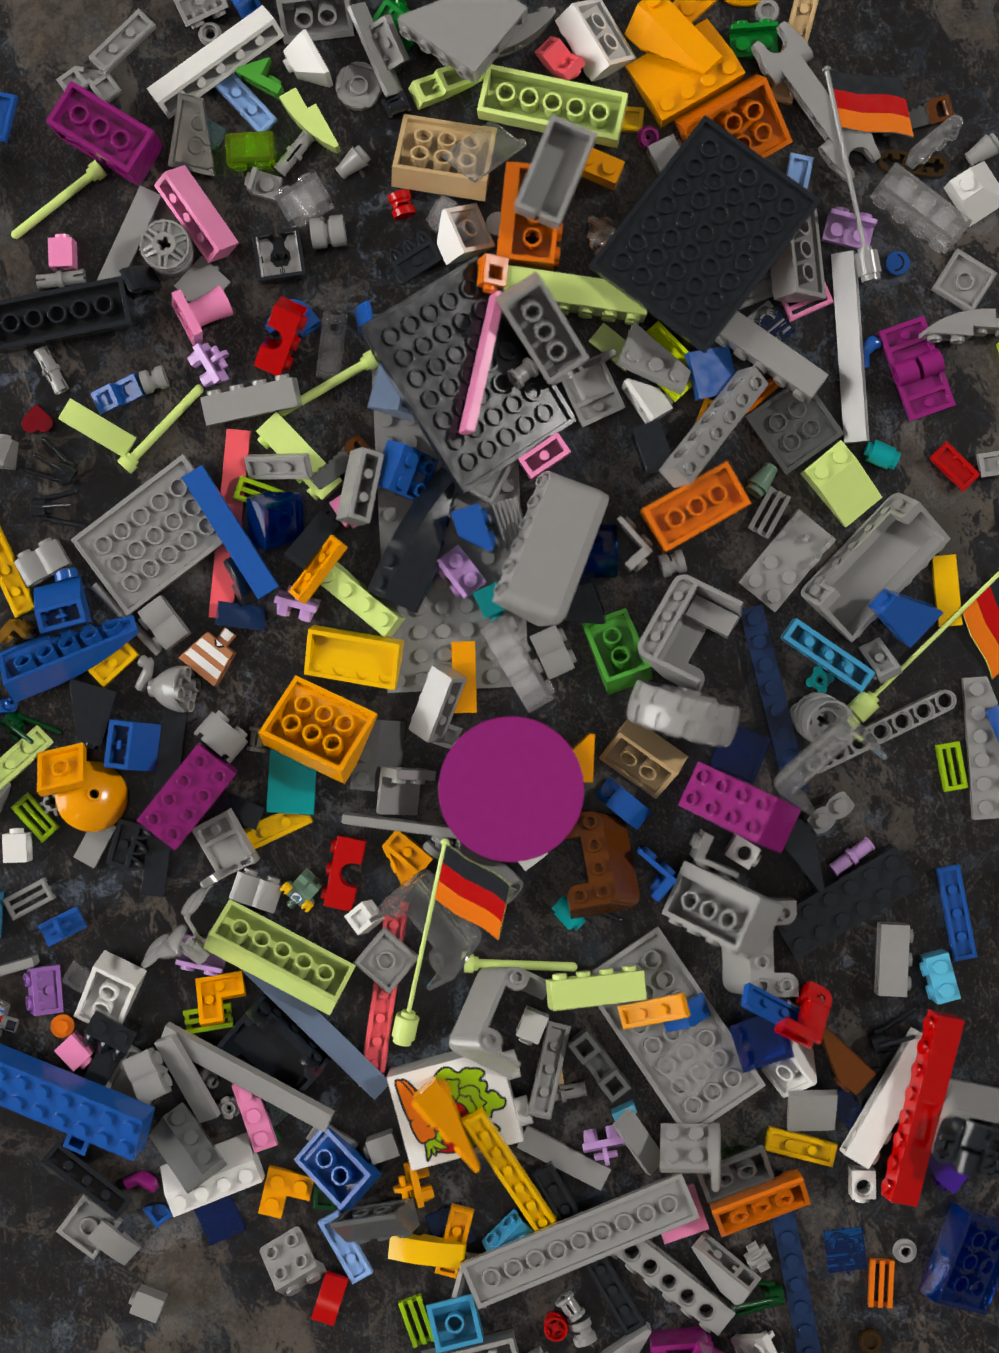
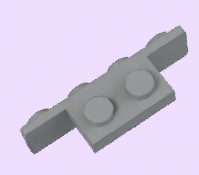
M365 2L348 6L347 9L351 20L358 32L385 97L398 95L400 91H403V88L394 69L410 59L391 14L384 15L374 22Z

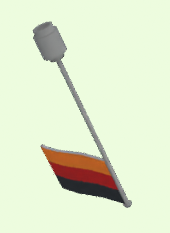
M825 66L822 72H825L862 246V248L857 249L858 253L854 254L858 278H861L862 283L873 282L881 279V264L878 250L872 249V246H866L842 128L864 133H896L913 138L902 80L879 75H851L832 71L830 66Z

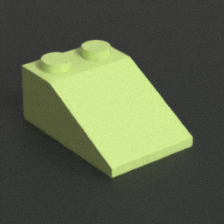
M842 440L837 442L800 473L845 528L882 498L857 458Z

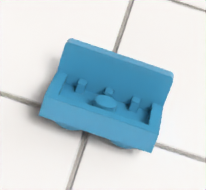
M513 1209L482 1240V1244L486 1251H489L535 1231L530 1224L522 1219L519 1212Z

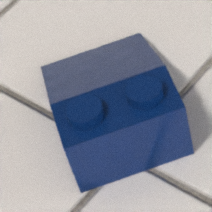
M328 1127L325 1133L318 1130L294 1159L341 1211L352 1209L382 1174L365 1155L351 1146L330 1127Z

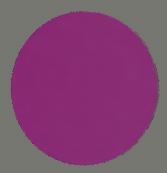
M518 716L498 717L474 726L465 732L451 747L440 772L439 802L449 828L470 850L497 861H526L551 851L567 837L576 824L584 798L582 770L569 744L552 728L529 718Z

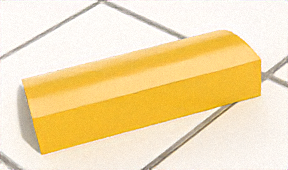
M313 625L308 629L304 675L396 690L405 640Z

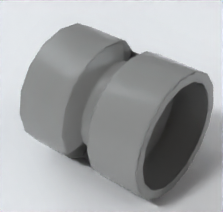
M343 214L329 216L328 220H325L323 217L309 219L313 249L327 248L328 244H332L333 247L347 246Z

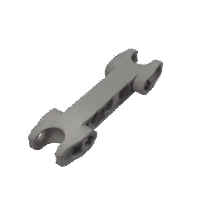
M784 21L776 28L778 35L783 41V51L780 53L770 52L763 43L757 41L751 47L752 53L761 73L773 87L777 86L780 82L785 84L825 140V143L818 147L820 155L829 168L835 171L847 183L848 180L830 95L807 65V62L814 57L811 48L804 38ZM842 128L848 157L850 152L858 151L872 164L881 158L871 133ZM850 166L851 175H852V179H853V178L855 177V174H854L853 169H852L851 166Z

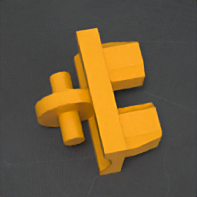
M409 1161L403 1162L405 1175L398 1176L399 1184L393 1187L394 1193H401L402 1199L409 1198L410 1195V1198L413 1197L418 1209L425 1207L424 1202L434 1198V1192L430 1184L420 1186L419 1179L428 1177L430 1174L429 1169L425 1167L412 1171Z

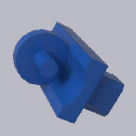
M78 906L38 925L48 947L88 927Z

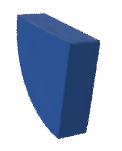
M161 1202L148 1204L142 1209L156 1228L173 1216L169 1205Z

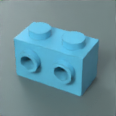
M938 949L920 954L921 962L919 967L923 977L925 976L928 985L925 988L928 998L938 1005L961 999L949 953L944 949Z

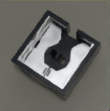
M299 227L280 229L281 238H274L271 231L252 234L258 281L261 285L308 278Z

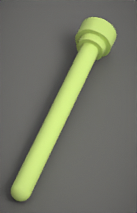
M96 160L92 161L88 165L89 168L86 169L87 173L15 228L11 236L14 239H19L92 180L94 182L96 180L100 181L107 176V173Z
M370 349L363 353V357L360 358L358 363L301 395L302 404L305 405L365 369L373 371L378 368L379 361ZM299 407L278 412L281 416H286Z
M201 384L196 385L131 454L129 452L126 456L123 454L117 462L132 474L137 469L136 465L139 463L137 460L203 393L204 387Z
M464 954V973H473L478 971V968L520 967L524 970L567 972L577 970V964L574 962L479 959V956H474V954Z

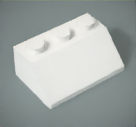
M585 0L572 3L555 20L560 33L570 45L572 53L580 56L586 63L583 66L584 73L591 82L608 77L636 59L635 54L602 0Z

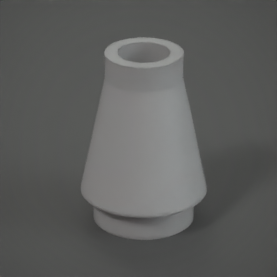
M994 133L985 134L964 154L969 164L973 166L978 162L998 155L999 140Z
M358 144L355 148L352 146L335 169L345 179L349 175L368 166L367 163L371 159Z

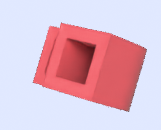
M550 36L534 52L544 67L558 79L569 81L576 78L580 74L581 68L586 64L580 56L571 54L561 39Z

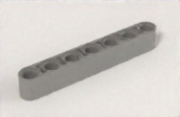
M936 690L853 730L851 737L840 746L842 750L840 757L834 759L831 756L832 749L818 747L805 754L803 766L809 772L822 773L952 710L956 705V696L950 690ZM942 694L948 697V703L944 707L940 706L938 702ZM921 704H924L927 708V713L923 717L917 714V708ZM902 714L906 722L904 726L899 728L895 720L898 715ZM878 725H882L884 728V734L880 738L874 735V729ZM857 735L863 738V744L859 748H855L852 743L853 738ZM813 756H818L821 761L816 769H812L809 764Z

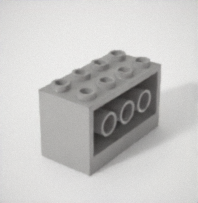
M684 861L662 914L670 917L668 922L687 928L689 933L699 937L703 936L707 942L716 946L720 945L725 948V951L750 960L751 956L761 959L784 905L731 879L724 878L710 869L706 870L693 863Z

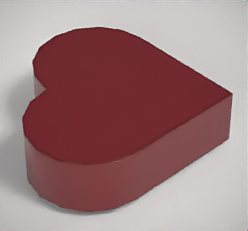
M35 404L23 418L21 425L24 431L31 434L38 431L48 433L54 427V420Z

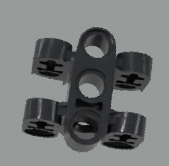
M958 1116L945 1117L940 1122L932 1152L934 1158L941 1163L951 1162L953 1169L963 1175L974 1177L977 1173L982 1172L983 1176L989 1180L998 1179L999 1149L995 1150L993 1147L999 1148V1143L994 1141V1139L999 1138V1124L973 1118L967 1120ZM946 1122H955L958 1125V1131L955 1134L947 1133L944 1130ZM944 1138L948 1139L949 1143L948 1145H946L943 1151V1154H945V1156H941L940 1151L937 1150V1148L943 1147L945 1140ZM993 1155H995L997 1160L996 1162H993L992 1165H990L993 1159Z

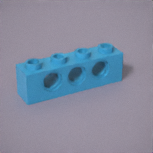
M797 618L792 619L779 638L857 692H863L876 673Z

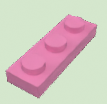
M232 1084L231 1086L254 1153L277 1146L278 1141L264 1100L238 1085Z

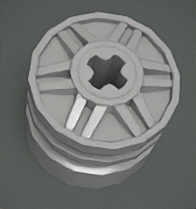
M167 219L154 221L141 234L139 244L141 255L152 269L160 275L171 278L182 276L194 264L196 257L195 244L185 229L175 221ZM167 243H169L171 245L170 248L165 247V249H163L161 247L162 244L167 245Z
M812 692L804 696L797 703L793 712V723L796 731L802 737L823 749H835L842 746L851 737L854 730L852 711L843 702L823 692Z

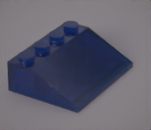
M952 1202L918 1291L937 1304L987 1315L999 1285V1218L970 1206Z

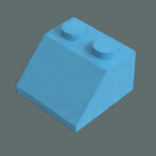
M472 1293L426 1304L437 1353L484 1342L481 1320Z

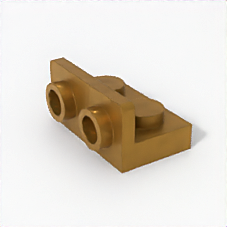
M10 619L0 629V647L13 646L21 637L23 639H34L37 635L33 632L34 626L26 619Z

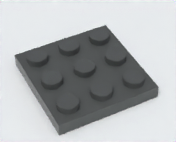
M787 387L744 417L784 475H787L844 435V432L817 394H815L810 403L807 401L802 402L792 395L793 392Z

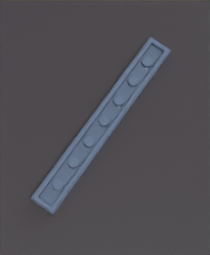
M241 969L374 1100L387 1088V1078L313 1006Z

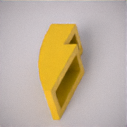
M413 1234L406 1238H399V1235L390 1238L388 1259L434 1267L461 1268L460 1262L465 1261L466 1244L428 1234L421 1236Z

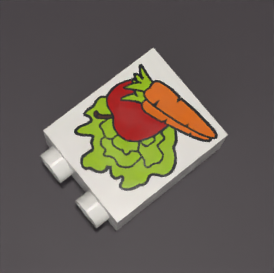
M500 1049L499 1053L517 1060L514 1049L504 1052ZM452 1051L389 1069L387 1081L412 1171L461 1158L454 1149L456 1145L453 1142L451 1144L446 1143L442 1139L437 1125L432 1128L411 1105L414 1093L435 1075L439 1079L444 1078L452 1088L450 1092L461 1118L483 1107L507 1145L524 1141L522 1126L534 1123L533 1117L527 1115L529 1106L527 1095L515 1098L510 1080L521 1077L520 1068L510 1079ZM468 1133L476 1154L481 1153L480 1149Z

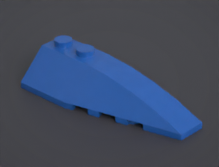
M129 615L104 621L101 626L97 627L90 624L83 626L82 630L71 632L68 629L61 631L60 635L50 637L49 634L42 635L0 652V671L4 687L13 701L17 703L84 673L115 653L139 633L135 617Z

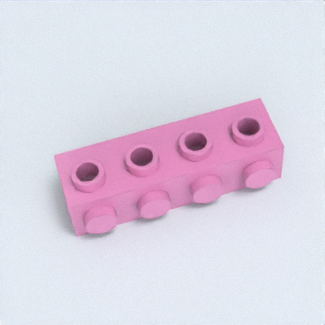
M183 165L165 171L155 183V188L206 261L211 263L227 257L239 242L187 167Z

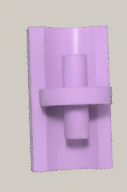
M197 343L192 347L194 351L187 359L194 368H199L203 365L206 369V372L199 376L204 387L225 383L229 380L224 370L228 367L225 361L229 356L227 350L220 352L217 346L211 348L209 343L202 345Z
M292 585L288 586L287 591L280 589L274 600V603H277V614L285 617L290 616L293 607L300 609L298 619L310 622L320 606L321 599L310 597L304 605L289 593Z
M612 1125L605 1127L607 1139L599 1141L596 1128L584 1130L583 1152L589 1153L603 1150L601 1153L594 1154L595 1161L604 1160L605 1166H610L609 1158L618 1157L617 1150L607 1151V1149L626 1146Z

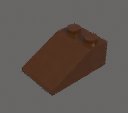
M825 1026L821 1044L829 1066L835 1074L833 1079L845 1092L848 1093L851 1090L857 1095L876 1073Z

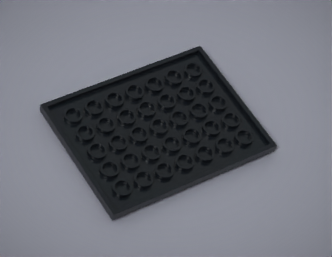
M705 115L591 261L588 268L705 354L822 200Z
M477 256L358 328L461 494L466 493L555 433L560 432L577 421L557 386L548 384L540 371L537 377H531L527 380L521 389L516 388L510 382L507 371L517 368L525 358H530L532 361L533 359L502 311L476 429L467 436L459 434L489 296L492 295L483 292V288L477 286L479 268L477 264L479 258Z

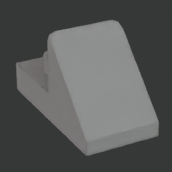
M880 637L858 647L867 667L876 672L873 676L874 680L878 679L880 683H883L902 673L901 666Z

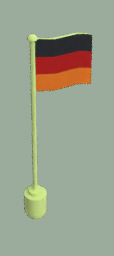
M999 571L901 666L902 671L962 614L970 636L986 660L991 679H994L999 674ZM897 676L885 681L874 693L871 691L867 693L864 691L860 692L847 705L852 711L855 725H858L860 722L864 723L879 708L877 696Z
M446 838L441 840L442 849L407 1009L397 1012L395 1016L392 1037L393 1042L400 1046H411L416 1036L419 1017L412 1010L435 899L454 914L482 927L499 940L511 885L496 872L466 858L450 846V841Z

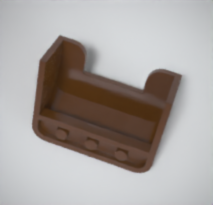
M592 811L580 813L576 824L564 840L581 838L589 883L575 885L569 890L567 898L571 919L635 907L639 903L640 892L625 821L620 816Z

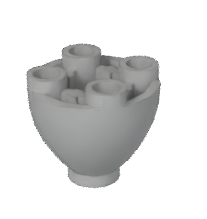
M188 665L170 667L156 678L149 680L147 691L150 697H155L160 704L170 710L193 712L197 692L201 689V680L196 678L193 669Z

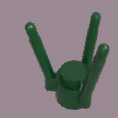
M13 712L7 713L0 723V727L5 730V734L16 743L20 741L17 737L18 735L28 743H34L23 732L25 728L23 721L35 726L38 725L40 728L59 735L63 734L62 730L29 718L21 712L17 715Z
M759 1281L757 1286L767 1287V1289L762 1290L763 1299L734 1305L735 1310L745 1309L735 1314L736 1317L777 1307V1305H784L785 1298L782 1285L775 1286V1281Z

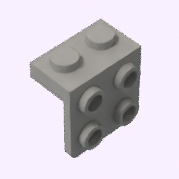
M619 516L615 523L639 549L623 567L628 573L632 570L637 573L648 563L646 558L653 551L650 548L652 543L645 535L639 536L634 531L636 526L628 517L623 519Z
M700 829L698 833L694 832L689 844L692 846L689 853L693 858L692 862L706 870L709 867L715 868L714 872L729 880L732 876L738 878L739 873L733 868L706 857L714 836L703 829Z
M298 1226L260 1248L261 1257L275 1290L285 1296L297 1294L300 1292L301 1287L317 1282L321 1275L326 1273L324 1264L314 1258L306 1237Z

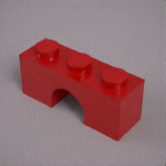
M283 296L280 297L273 307L268 326L276 329L281 334L282 340L279 341L267 337L260 345L254 366L275 376L282 375L285 370H290L294 358L291 357L292 352L298 349L301 338L298 337L299 332L305 329L308 318L305 317L308 310L307 307Z
M339 834L337 839L332 840L330 853H334L333 861L328 862L325 876H329L328 885H323L321 899L324 900L323 906L346 911L353 909L358 886L349 884L343 879L342 868L349 863L358 865L363 863L367 839Z

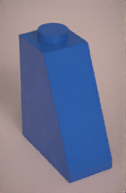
M885 588L868 605L896 639L910 648L943 614L941 610L928 602Z

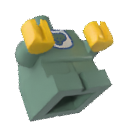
M306 868L295 882H285L280 890L281 892L285 891L284 894L290 897L286 902L288 907L294 909L298 904L301 909H306L305 912H309L315 904L312 897L323 886L324 882Z

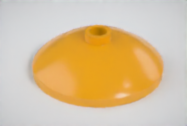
M86 761L87 786L55 793V802L59 814L70 826L85 832H98L111 827L121 818L127 806L128 792L123 778L114 768L104 767L102 762ZM91 790L97 791V798H92L90 796Z

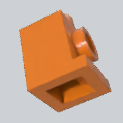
M486 253L478 259L477 286L482 287L483 292L493 294L497 290L500 291L506 287L509 258Z

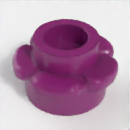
M645 125L643 129H639L636 135L638 145L646 149L649 145L659 140L658 131L651 125Z

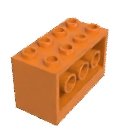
M506 161L497 256L509 258L508 265L553 272L554 266L559 267L561 247H556V243H561L563 223L558 231L539 223V217L537 220H532L514 212V204L531 164ZM534 240L536 243L530 244L529 241Z
M728 461L694 479L690 485L682 486L646 506L639 512V515L661 554H664L744 509L751 502Z

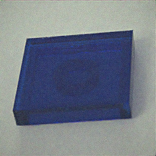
M738 725L732 743L728 747L716 746L709 765L754 783L771 738Z

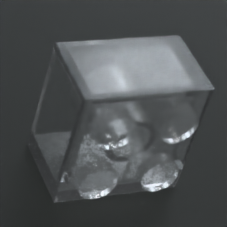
M316 172L302 175L298 178L297 183L280 188L277 191V195L274 196L291 228H302L309 223L310 218L320 217L334 208L332 200Z

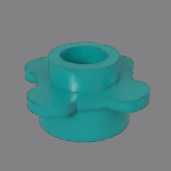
M816 666L813 668L810 678L806 679V685L813 687L817 692L826 693L828 685L834 681V676L823 671L822 667Z

